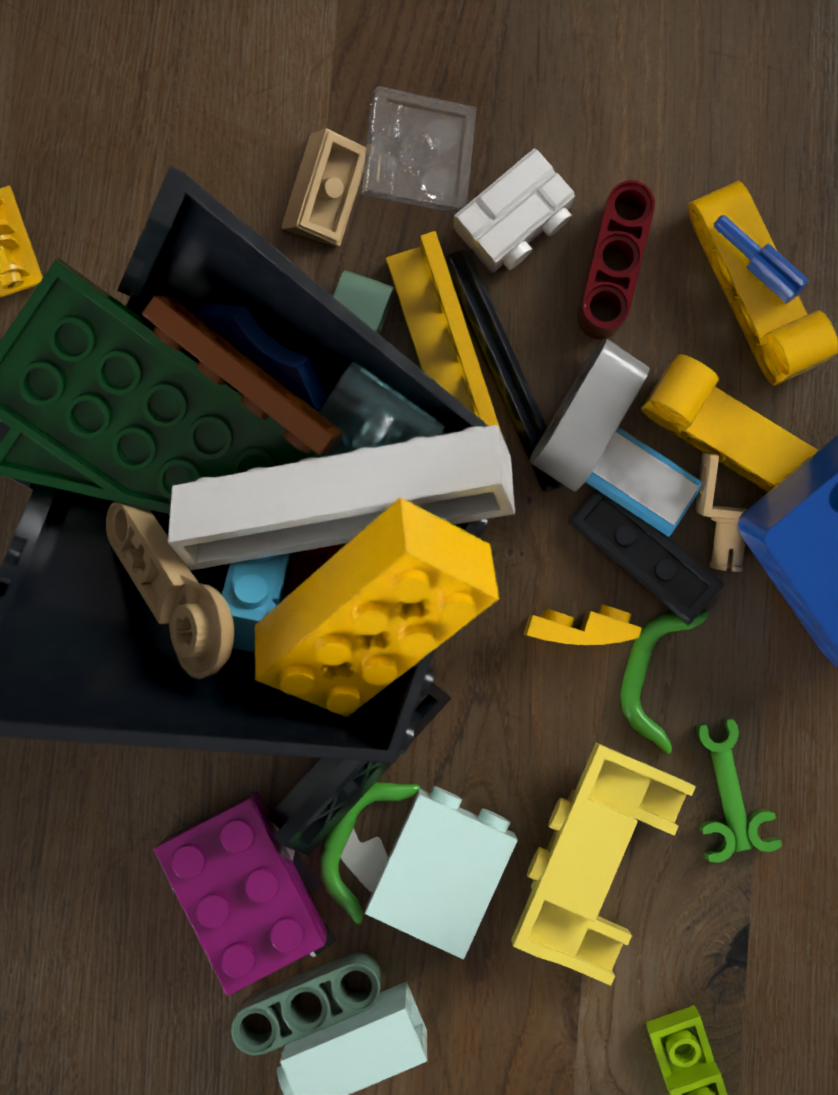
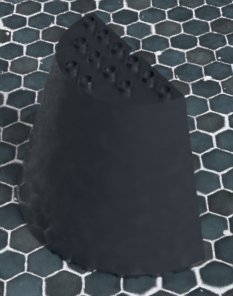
M172 166L169 167L117 290L129 296L126 307L154 327L156 325L142 315L154 296L174 297L194 314L206 303L248 307L262 329L276 339L280 345L293 352L309 356L328 399L318 412L344 432V435L335 447L329 451L331 455L349 453L363 447L376 448L403 443L416 437L429 438L461 432L470 427H488L484 421L188 175ZM35 484L0 568V737L396 763L398 755H403L407 751L415 731V724L410 720L417 700H422L426 696L432 684L434 670L429 666L435 649L348 717L333 713L323 707L257 681L253 652L232 648L228 661L217 673L202 679L191 677L182 668L176 655L168 623H158L110 545L106 532V516L110 505L114 501ZM151 510L169 537L170 514ZM488 519L454 524V526L480 539ZM230 564L190 571L198 583L210 585L222 595ZM286 579L284 592L292 593L293 591L289 588Z

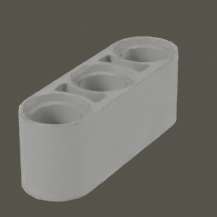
M604 338L586 360L536 445L529 462L570 490H578L599 462L644 383L650 368L608 338Z

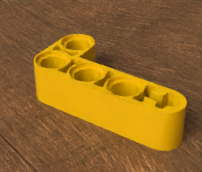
M738 180L689 202L688 213L692 226L767 381L776 386L825 363L837 355L838 338L828 317L820 310L807 314L799 295L786 304L746 268L751 261L714 228L715 221L721 215H725L762 249L769 243L777 250L745 185Z
M676 355L667 365L641 407V411L649 419L700 451L718 455V462L766 492H769L818 451L808 443L715 387L719 377L709 367L687 355Z

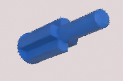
M721 215L715 221L714 228L751 261L746 268L786 304L794 300L804 290L809 279L769 243L762 249L725 215Z

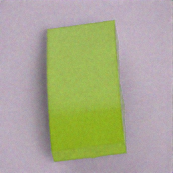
M695 1005L645 1022L669 1095H727L721 1073L712 1055L701 1016Z

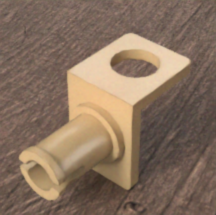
M702 452L699 480L702 482V487L696 496L695 511L702 516L712 517L711 520L716 521L712 559L709 567L727 571V568H731L733 572H742L746 542L738 531L737 523L739 517L747 509L713 505L719 456L713 453Z

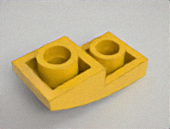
M601 605L599 613L592 611L584 613L580 629L578 630L572 628L574 617L544 608L542 617L529 615L523 635L563 644L605 645L639 638L642 627L629 624L630 613Z

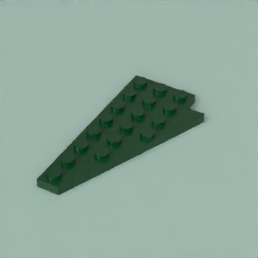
M60 258L54 260L0 341V421L10 427V430L0 443V476L170 514L172 486L195 482L197 479L204 477L216 478L243 473L257 467L269 468L296 463L305 458L333 456L329 452L318 455L315 451L309 455L294 447L283 435L287 430L270 416L267 420H264L250 412L240 402L243 394L228 382L220 385L210 380L196 367L199 359L185 348L178 351L166 345L153 333L155 328L153 325Z

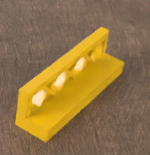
M436 231L420 235V247L386 257V263L420 368L488 426H499Z

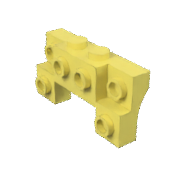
M595 742L576 789H572L568 800L560 797L554 807L548 827L555 831L547 849L538 847L530 863L527 877L533 879L531 884L532 892L511 938L513 947L535 957L571 968L611 986L615 978L612 971L622 945H628L632 935L627 928L599 917L598 914L638 823L637 820L675 836L679 827L675 823L686 795L692 796L696 786Z

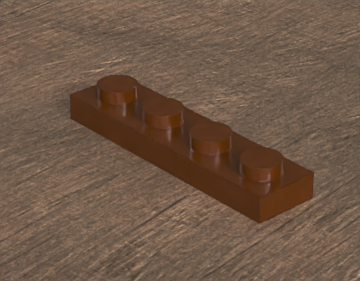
M154 296L142 313L143 316L156 325L153 333L157 338L175 350L181 351L184 347L199 359L196 367L201 373L217 384L224 385L228 382L243 394L240 402L245 408L264 420H267L270 416L287 429L283 434L286 440L300 451L309 455L313 451L318 455L329 452L344 435L341 429L203 322L174 297Z

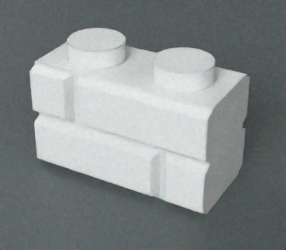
M534 148L455 214L453 227L465 243L474 250L477 257L490 272L494 273L503 265L511 270L532 252L533 249L529 243L543 231L548 237L554 235L572 218L568 210L572 207L575 198L574 191L558 173H555L553 167L543 155Z

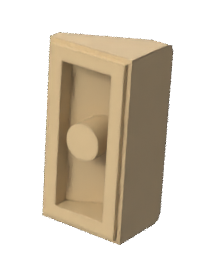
M327 128L313 132L306 145L281 229L295 235L339 247L370 149Z

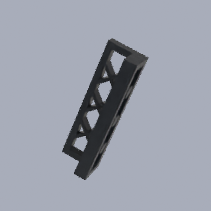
M433 680L426 696L422 700H417L410 720L415 724L411 743L452 699ZM320 758L269 814L268 818L279 828V831L274 836L284 847L310 855L393 763Z

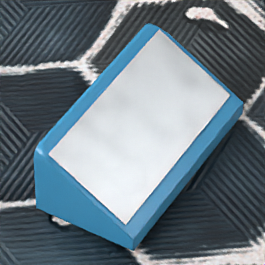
M619 427L593 472L585 481L668 537L673 533L702 487V482L698 478Z

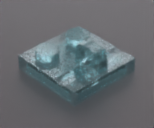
M354 361L342 375L319 412L344 432V435L331 451L326 452L330 456L353 452L363 447L376 448L403 443L416 437L429 438L439 436L445 428L442 423Z

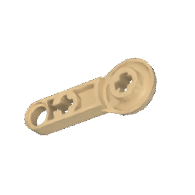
M118 502L112 503L106 516L107 538L158 623H168L172 645L182 668L191 677L198 679L217 673L228 661L234 643V622L225 598L212 586L197 582L185 562L168 543L167 534L151 510Z

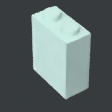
M433 786L431 793L419 789L368 900L365 914L464 960L518 839L514 832L508 830L511 823L508 819L484 808L481 809L479 816L460 808L462 799L442 788Z
M407 981L380 992L379 998L368 1010L285 1045L280 1060L282 1066L277 1067V1077L283 1094L349 1095L427 1062V1029Z

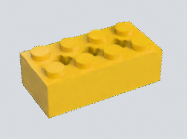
M400 497L255 624L256 680L323 707L333 713L344 717L350 716L499 599L490 544Z

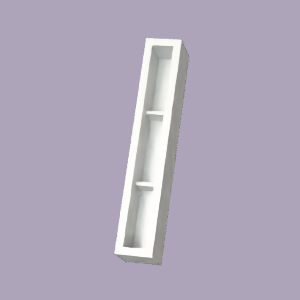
M493 425L488 427H470L461 432L429 438L416 437L407 442L376 448L363 447L353 452L323 458H305L296 463L275 467H257L247 472L216 478H200L195 482L172 486L168 543L190 570L349 543L400 497L452 525L515 514L511 456L499 426Z

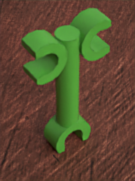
M731 718L723 719L725 735L718 742H713L710 739L706 724H697L695 730L696 738L700 745L711 752L726 825L716 820L704 821L698 825L699 832L703 835L719 832L722 836V844L718 849L704 852L705 858L709 862L714 863L724 862L732 856L734 851L748 850L753 848V846L765 852L776 851L782 847L781 840L776 837L760 839L757 830L761 823L776 819L774 812L765 809L755 810L746 818L731 749L738 741L739 730L738 725Z

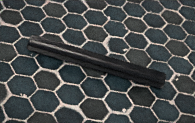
M467 249L456 251L445 258L456 295L530 460L547 426L470 252ZM531 464L543 491L549 492L564 486Z

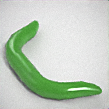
M706 610L701 611L688 626L673 613L663 614L651 620L643 627L639 638L635 639L629 655L620 693L623 714L636 732L653 742L665 754L671 753V742L664 729L644 713L640 701L641 688L643 687L651 652L655 643L665 634L691 630L702 624L709 615V612Z
M376 782L328 834L319 856L320 879L326 893L357 924L362 923L363 911L358 898L341 880L339 874L341 854L344 851L359 814L366 806L378 801H402L413 797L420 789L418 784Z

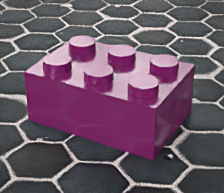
M258 791L164 839L153 848L226 996L325 946L329 933L286 847L274 836L278 831L274 823L268 818L269 813Z

